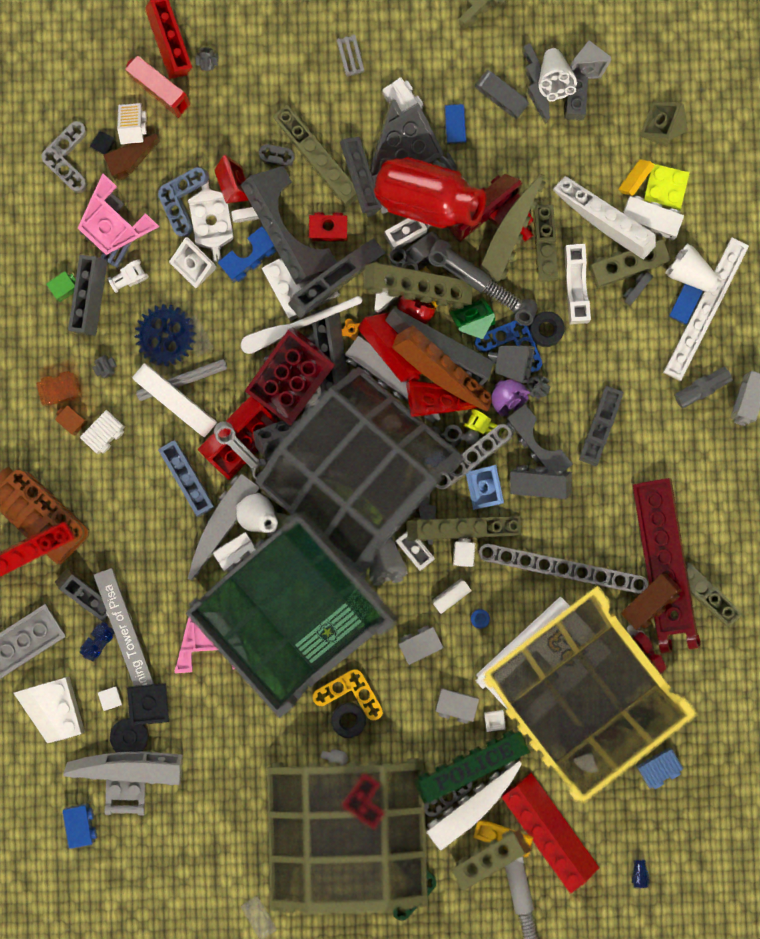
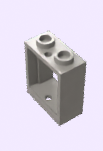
M750 371L743 376L730 419L735 420L734 423L742 426L755 422L760 410V373Z

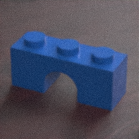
M262 226L247 238L253 247L250 256L240 258L232 250L218 261L219 266L233 283L243 280L247 276L246 272L251 268L255 270L261 265L262 259L265 257L269 258L276 252L274 244Z

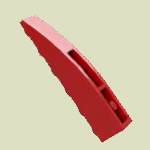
M64 521L1 551L0 577L74 540L75 536L67 523Z

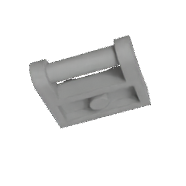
M106 780L105 815H112V813L138 814V816H144L146 783ZM113 800H138V806L112 805Z

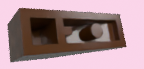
M156 133L144 138L141 143H131L103 155L114 180L126 179L129 177L128 174L133 173L160 142Z

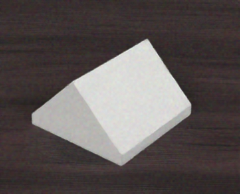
M188 237L183 240L169 261L195 288L199 287L217 269L215 264Z

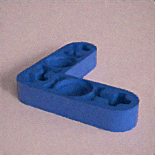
M516 320L490 330L485 334L483 340H489V335L492 334L495 345H492L491 341L484 348L478 345L480 338L475 340V347L480 352H487L511 341H514L516 346H520L523 341H528L531 346H535L533 360L538 361L535 369L532 366L531 373L539 371L542 367L541 357L528 326L521 325ZM515 324L523 326V329L521 330L522 335L524 336L525 334H527L528 337H524L518 341L517 338H520V334L518 331L514 332L513 329H515L516 327ZM498 331L506 333L504 341L496 339L495 335Z

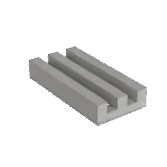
M351 35V37L347 36L344 39H337L346 77L364 73L356 36ZM351 41H353L357 61L360 68L357 70L349 43ZM343 43H346L353 71H349L348 65L346 62L342 46Z

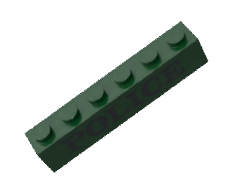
M509 730L503 733V738L499 740L493 738L485 742L486 746L482 748L477 746L469 750L470 754L464 757L463 755L454 757L452 759L453 762L448 765L443 763L436 766V771L430 774L427 771L418 775L419 779L414 781V784L422 802L430 803L530 753L521 732Z

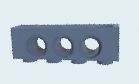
M173 440L158 449L196 516L200 517L214 509L215 505L179 443Z

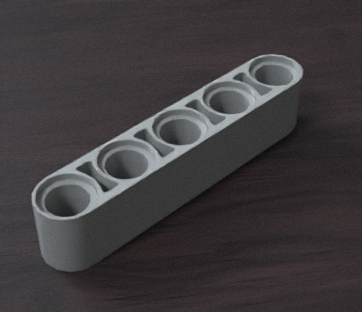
M504 424L495 427L461 454L464 457V461L461 463L463 467L460 474L453 472L452 474L445 475L448 479L447 484L442 486L438 483L436 487L447 489L510 441L513 437L512 428ZM502 428L508 430V436L505 439L499 436V431ZM486 440L493 442V448L489 451L484 448ZM473 451L478 455L476 462L469 460V454Z

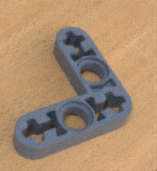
M193 168L164 184L158 191L159 199L175 234L178 236L186 237L192 233L193 226L181 201V197L208 182L209 174L204 168ZM198 173H202L201 180L195 179L192 181L190 179L198 177ZM182 180H186L188 184L185 190H181L179 186ZM166 190L171 191L169 197H165ZM175 205L179 207V214L177 216H174L171 212ZM182 225H186L184 231H180Z

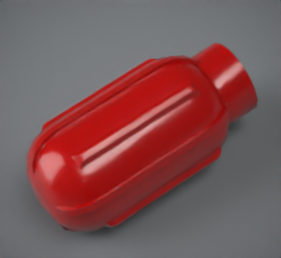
M405 157L403 159L387 160L381 166V170L376 177L374 195L380 204L392 214L443 229L446 226L460 223L475 226L484 213L486 205L485 192L482 189L469 186V183L458 171Z

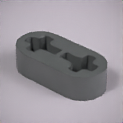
M263 145L259 150L260 159L267 164L289 167L295 161L293 151L288 148ZM267 150H270V153L275 156L270 155L268 158H265L263 152L265 153ZM288 153L291 159H288L287 162H284L283 158L278 157V155L285 156Z

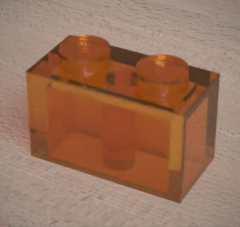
M70 371L59 373V377L52 378V376L43 377L41 382L36 383L41 404L45 407L82 397L77 375Z

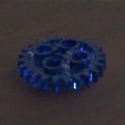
M162 304L161 309L155 305V311L148 309L149 315L142 314L144 321H137L141 327L135 328V330L139 331V334L134 337L140 339L136 345L142 346L139 352H146L143 358H150V363H154L157 360V365L159 366L163 362L165 366H169L170 362L172 365H176V359L183 362L182 355L189 357L187 350H193L190 343H196L192 336L197 335V333L191 332L196 326L189 325L193 319L190 317L186 318L188 313H181V308L179 307L174 311V305H170L167 308V305ZM158 319H161L162 326L159 329H157L155 327V322ZM176 323H179L180 330L177 333H175L173 331V326ZM163 333L169 334L168 338L162 337ZM153 338H157L158 344L153 348L151 341ZM171 342H175L176 349L171 352L169 345Z

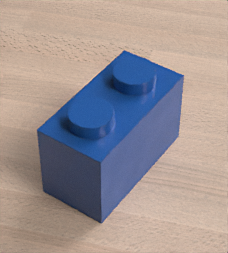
M89 803L63 809L69 849L92 845L95 839H97L96 827L92 826L94 814L93 809L89 808Z

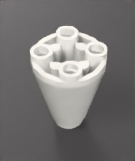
M556 48L548 49L545 52L538 82L541 94L548 101L552 102L574 94L577 85L576 75L561 52Z
M688 243L680 250L675 257L674 263L665 272L671 279L705 292L713 293L721 283L718 275Z
M260 493L251 494L236 505L237 520L244 529L253 532H271L276 529L277 517L273 504L267 497Z

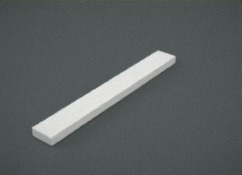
M734 238L730 239L714 271L718 275V279L721 280V283L713 293L704 291L663 372L664 374L678 381L682 380L749 247L748 245Z

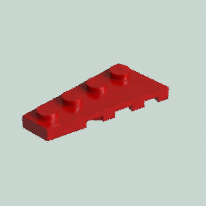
M408 381L406 385L411 417L478 408L435 383Z

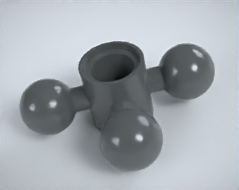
M456 425L448 426L445 431H441L436 426L430 427L438 436L445 438L446 443L457 452L458 450L455 446H458L462 440H465L469 445H474L480 440V435L477 431L470 430L464 434ZM455 432L458 434V437L450 439L448 435ZM427 434L428 439L430 441L435 442V440ZM444 450L443 455L447 459L451 454Z

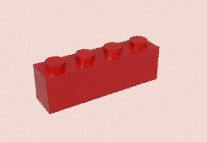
M150 0L145 11L169 80L187 76L192 69V65L169 0Z

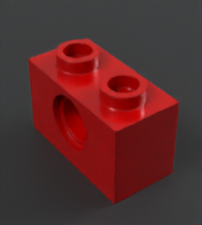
M315 212L313 215H309V241L348 242V216H344V213L340 212L333 213L332 215ZM326 223L334 225L330 231H326L323 226Z

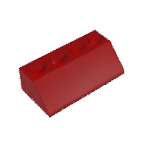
M250 396L225 422H229L233 426L235 436L255 455L258 449L255 447L253 432L278 421L257 400ZM224 428L219 431L218 436L226 437L231 433V430ZM214 433L197 449L228 480L246 464L228 444L219 443Z

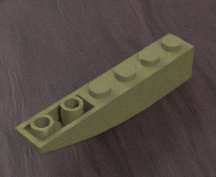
M286 105L273 116L274 120L343 206L347 208L356 201L358 197L353 182L292 109Z
M540 174L513 204L502 220L484 257L480 269L490 275L492 281L499 284L500 279L504 280L507 275L508 269L505 267L508 262L512 263L516 254L513 251L515 244L519 246L523 237L520 234L522 227L527 228L531 218L528 216L530 209L534 210L538 202V199L535 198L537 192H542L546 182L543 181L545 176L543 174Z
M520 516L407 521L408 541L521 535Z

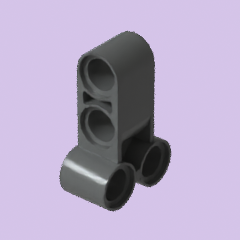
M433 231L406 251L400 248L392 250L389 255L391 266L420 271L430 263L428 256L434 243L442 239ZM399 258L403 259V260L400 261V262H396V261H395L396 259H399Z

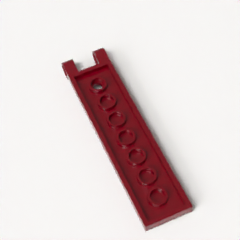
M666 478L632 484L649 585L661 574L667 573L682 589L679 593L680 597L672 604L669 602L665 606L666 611L659 617L655 616L660 652L662 654L672 652L673 645L669 635L686 633L687 645L690 650L699 649L701 641L697 633L672 479ZM673 611H676L678 613L677 618L672 617L671 614Z

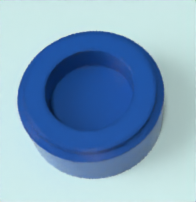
M478 609L471 614V623L476 628H485L490 622V616L485 610Z

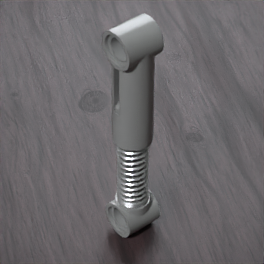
M522 856L505 866L514 911L515 914L520 915L519 919L521 920L519 922H521V929H523L521 932L524 933L523 939H538L534 916L532 915L534 906Z

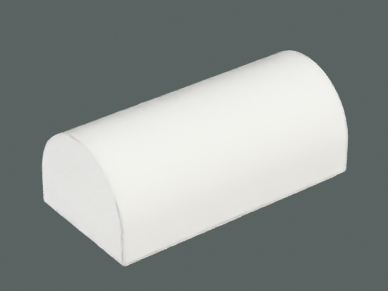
M460 578L434 598L432 603L442 614L470 593L471 589Z

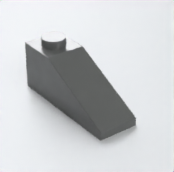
M66 568L55 581L59 590L103 622L108 615L106 614L107 611L101 594L69 568Z

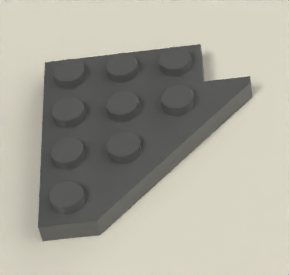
M394 98L391 99L370 167L372 176L379 173L381 166L387 160L410 157L430 163L444 155L418 103L401 112Z

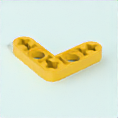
M358 669L346 672L320 687L313 694L314 703L318 706H324L352 690L368 719L378 720L382 716L383 710L363 673ZM351 673L359 674L358 681L360 684L364 682L365 686H361L355 691L354 687H357L355 681H350ZM340 682L343 684L344 689L341 693L333 691L334 683ZM329 686L330 692L334 697L330 698L329 694L325 697V702L317 701V693L321 692V694L328 692L325 688ZM362 689L370 692V697L367 700H362L359 697V692ZM372 699L375 700L372 703L373 707L379 708L378 716L376 717L369 715L371 711L369 705L366 708L363 705L369 703Z

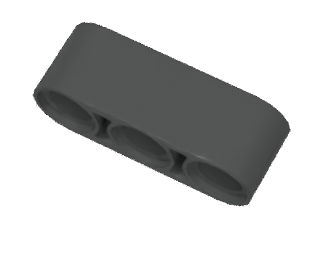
M486 70L475 84L479 92L515 119H518L529 105L526 98L489 70Z

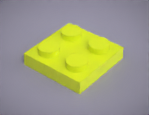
M654 164L655 166L649 174L644 201L648 203L656 202L663 207L681 210L690 172Z

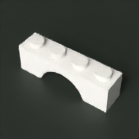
M585 244L566 245L564 248L569 324L589 323L591 315L586 286Z

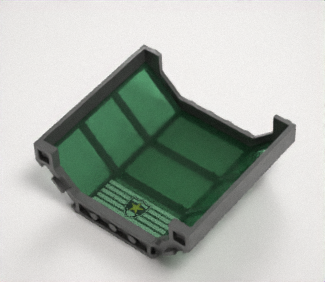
M304 511L299 514L295 512L281 528L278 529L276 527L274 531L269 532L267 540L261 539L253 546L255 548L253 552L247 551L240 557L241 562L238 565L234 562L226 569L228 573L200 599L196 597L188 604L190 608L185 612L279 719L295 706L296 702L303 696L302 694L308 689L307 685L312 687L320 678L376 633L381 636L398 619Z

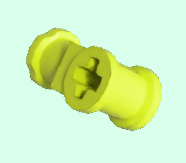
M475 409L471 410L472 414L468 422L463 425L467 429L477 431L481 435H484V433L488 434L498 426L491 422V418ZM504 428L500 429L499 436L503 432Z

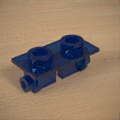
M104 621L101 624L98 623L91 633L95 639L92 640L88 637L80 647V653L88 660L94 661L98 658L102 649L112 640L115 634L113 628L108 627L109 625Z

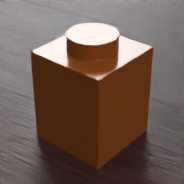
M68 405L61 407L56 413L57 417L55 420L74 436L87 423L81 415Z

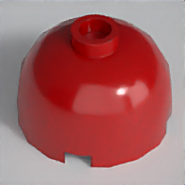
M402 295L397 304L398 310L424 324H427L432 319L436 310L429 303L420 302L416 298L415 300H407Z

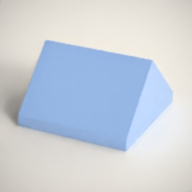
M496 465L473 470L466 474L473 510L504 503Z

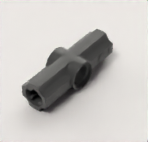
M726 367L720 368L674 394L675 400L681 408L687 407L733 381L732 376Z

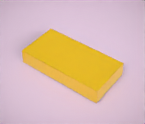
M639 159L618 190L622 194L634 196L655 165L651 161Z

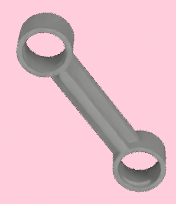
M223 421L218 423L214 428L217 441L222 444H228L251 467L252 475L257 480L256 468L266 466L268 462L264 459H258L235 436L233 426L229 422ZM224 428L231 430V433L226 437L218 436L219 431Z

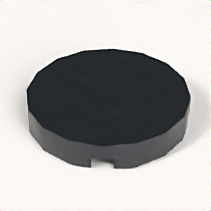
M130 718L117 722L110 732V743L116 753L142 752L148 744L149 735L145 725L130 726Z

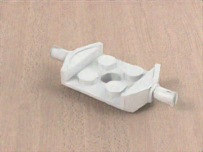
M209 182L201 186V192L190 198L188 203L195 244L210 248L213 252L214 262H217V257L218 261L221 260V247L233 239L228 203H225L223 194L211 190ZM209 216L217 218V222L214 225L206 223Z

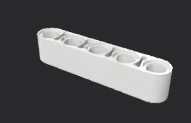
M143 363L132 377L140 386L203 437H206L217 424L210 415L146 363Z

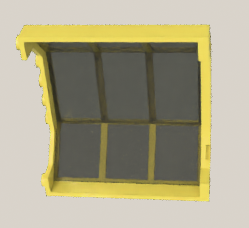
M598 586L483 673L485 676L483 680L489 688L493 687L508 708L505 712L511 720L516 719L520 725L517 727L524 736L528 734L531 738L530 745L536 752L538 750L541 751L544 755L541 758L547 767L552 766L571 789L569 793L575 801L580 800L582 803L696 715V712L685 698H681L678 694L669 691L671 687L617 620L616 616L609 614V600Z

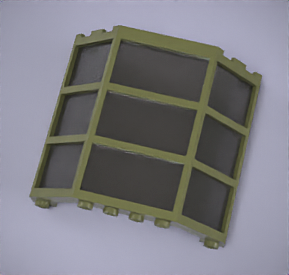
M419 758L407 759V763L380 765V761H368V765H360V761L348 762V766H340V762H328V766H320V763H309V767L283 766V763H272V767H267L270 911L284 910V912L297 913V909H301L302 914L390 912L394 911L396 906H400L401 910L411 909L413 906H428L424 803L414 784V781L419 779L418 775L423 773V762H419ZM364 772L381 783L370 801L386 813L374 830L341 807Z

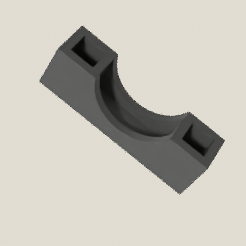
M526 404L506 419L508 422L506 425L510 426L513 433L516 432L520 437L518 439L520 444L524 448H529L532 452L530 456L536 463L540 462L547 470H554L556 468L566 470L573 465L561 449L549 451L541 448L536 443L533 436V427L537 418Z

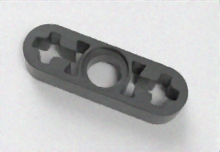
M472 782L467 784L466 789L463 787L458 789L459 795L456 794L455 790L452 791L454 796L451 801H445L440 797V801L444 806L441 807V804L437 805L436 812L428 811L429 803H424V812L430 817L439 815L468 793L472 788ZM436 799L430 803L435 804L438 802V800Z

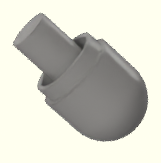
M336 749L331 750V752L322 751L321 758L327 759L329 762H340V766H344L348 762V755L344 751Z

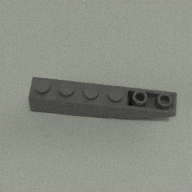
M373 238L295 293L288 305L301 319L364 271L365 265L373 264L385 255L386 252Z
M395 307L386 317L385 321L398 334L412 325L416 327L481 386L489 379L493 361Z

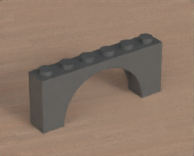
M281 166L251 175L241 184V187L297 285L318 277L337 262L329 248L314 249L302 244L289 233L283 224L279 214L278 199L280 193L292 181L284 167Z

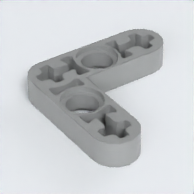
M78 121L71 123L42 153L43 162L75 193L85 191L87 182L64 158L86 136L87 130L85 126ZM75 127L78 129L81 127V134L76 133L73 136L75 140L72 142L70 137L67 135L70 134L72 136L75 133L73 129ZM68 140V148L61 149L59 147L60 141ZM48 154H55L53 157L58 162L57 165H55L51 160L47 162ZM62 166L69 167L67 175L63 176L59 173ZM72 176L77 181L82 180L80 188L78 186L74 188L75 183L70 179Z

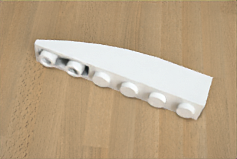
M565 176L553 188V191L581 216L643 260L655 248L656 240L653 232Z
M518 759L504 766L506 769L502 772L496 771L489 777L490 781L485 785L481 783L473 789L475 791L473 794L463 796L458 800L459 804L453 808L451 806L442 813L444 816L439 820L435 818L427 824L426 832L440 851L476 824L498 801L522 765Z

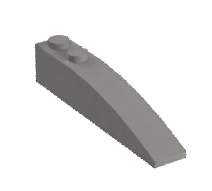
M242 474L234 477L230 483L232 486L228 492L224 491L219 498L221 502L208 521L194 554L188 575L190 581L195 579L213 552L238 521L236 505L246 496L257 494L261 490L259 486Z

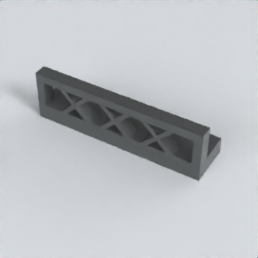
M360 137L342 139L340 141L341 148L362 213H366L367 217L373 216L382 206L374 195L375 184Z

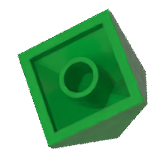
M484 297L472 302L470 305H464L462 309L457 308L449 311L459 331L483 339L489 327L495 324V314Z

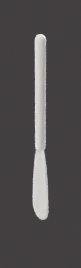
M358 296L291 324L279 325L247 335L241 341V349L247 354L254 353L282 339L288 329L293 327L297 330L362 303V298Z

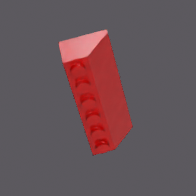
M532 772L504 791L501 798L526 833L533 837L532 841L571 894L585 884L600 867Z

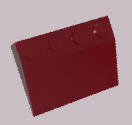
M504 174L502 177L496 176L490 182L492 185L487 189L485 187L482 188L486 195V205L480 221L475 226L460 223L446 227L461 242L485 223L492 213L520 192L522 181L507 174Z
M292 327L287 330L245 389V392L291 426L333 369L335 363L307 337Z

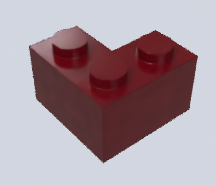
M364 772L341 807L374 830L386 812L370 801L381 783Z

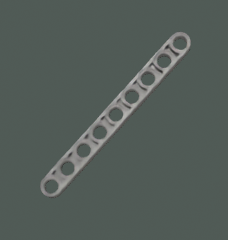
M485 544L478 551L480 559L486 562L613 589L642 593L648 587L647 580L642 576L497 545ZM485 547H489L492 550L490 558H485L482 555V550ZM504 551H508L511 554L509 562H504L501 559V554ZM523 555L530 558L528 566H523L520 563V558ZM542 559L547 560L549 563V567L546 570H541L539 567V562ZM561 563L567 565L568 570L565 574L558 572V566ZM580 567L586 570L584 578L577 576V569ZM599 571L605 574L603 582L596 580V573ZM621 575L624 579V583L621 586L615 584V577ZM637 579L643 583L640 590L634 588V581Z

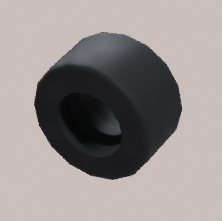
M544 311L535 316L529 331L537 345L551 347L562 339L565 325L558 314ZM549 322L554 326V333L551 336H543L540 333L542 323Z
M346 702L334 710L331 724L333 730L339 736L353 738L363 732L366 725V716L359 705ZM346 713H352L356 717V724L351 728H346L342 725L341 718Z

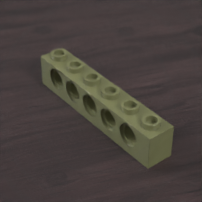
M378 263L365 265L363 288L371 290V293L382 294V292H386L387 296L391 297L402 295L407 300L419 298L420 302L431 303L435 301L436 305L441 306L452 304L453 308L458 309L464 308V305L472 304L473 287L461 279Z

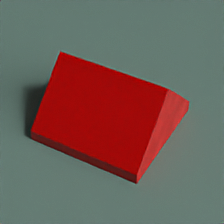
M227 155L222 156L214 171L225 203L249 201L241 187V184L246 180L242 166Z

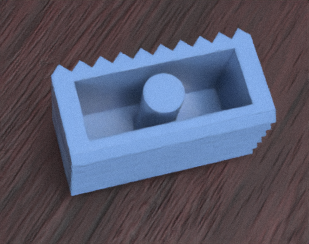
M670 747L636 766L646 785L654 789L664 785L663 781L669 777L670 779L678 777L681 774L680 771L683 770L682 765Z

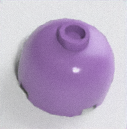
M501 380L495 385V389L492 392V405L501 417L508 416V411L513 409L515 412L528 401L529 397L527 394H530V391L525 385L516 380Z

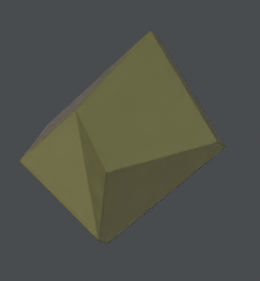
M653 101L640 136L667 147L671 139L688 131L684 104Z

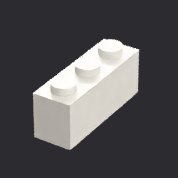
M630 196L623 211V214L654 234L671 240L677 237L684 217L676 209L670 208L667 210L662 208L661 204L645 202L644 198L639 196Z

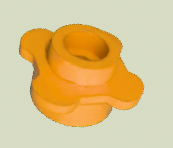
M346 319L345 326L341 329L342 336H347L355 341L359 334L358 326L360 323H355L352 319Z

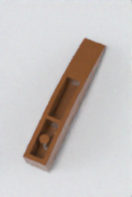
M412 325L397 334L392 348L419 372L460 399L482 410H489L492 395L460 366L456 365L449 356Z

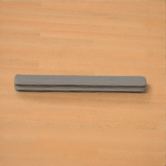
M222 359L170 378L167 381L177 388L227 369L225 360ZM144 388L136 392L140 401L153 397Z

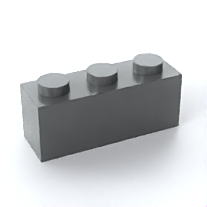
M519 465L510 472V494L567 499L572 494V472H567L563 468L547 470L546 467H536L532 469L528 468L527 465Z

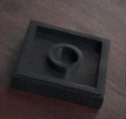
M166 683L127 686L130 726L170 721Z

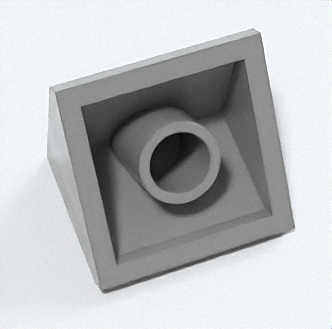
M588 41L574 58L570 68L576 76L588 77V79L601 78L611 62V56L591 41Z

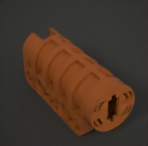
M10 467L0 472V513L26 538L62 523V516H66V523L69 528H73L71 531L75 539L46 553L57 565L64 563L89 537L87 526L31 473L22 470L13 471ZM38 489V495L35 497L34 491ZM77 528L79 529V530H78V534H79L78 537L76 536V535H77V531L74 530V529H77Z

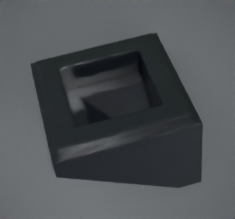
M99 130L90 147L104 155L110 152L116 140L114 137Z

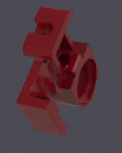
M643 632L637 633L632 639L659 674L667 669L661 655L655 654L651 641Z

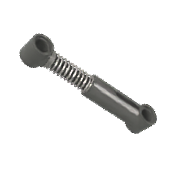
M438 240L434 243L428 256V260L432 265L444 267L480 293L482 291L484 293L487 292V295L493 296L492 298H495V301L498 299V302L501 301V304L507 305L506 308L510 307L509 310H512L515 320L519 324L524 326L532 324L538 310V306L533 300L517 299V296L514 297V294L511 295V292L509 293V291H506V289L492 281L490 275L454 252L447 241Z

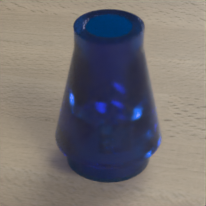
M634 860L631 881L633 888H649V883L651 882L646 867V860Z

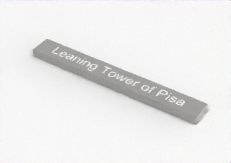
M113 568L95 573V581L133 685L155 684Z

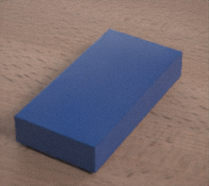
M464 104L445 105L447 144L466 143Z
M684 284L669 317L686 325L703 291Z

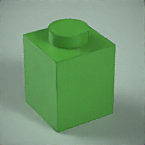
M64 271L46 283L55 298L61 302L74 293L76 278L73 274L69 275Z

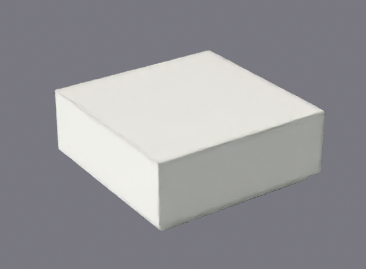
M117 686L98 692L103 711L123 705Z
M503 710L484 712L486 732L506 730Z

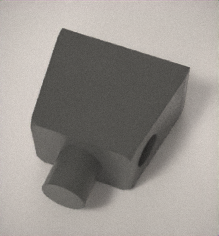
M500 346L498 353H489L488 359L493 361V364H496L495 373L518 382L528 383L535 346Z

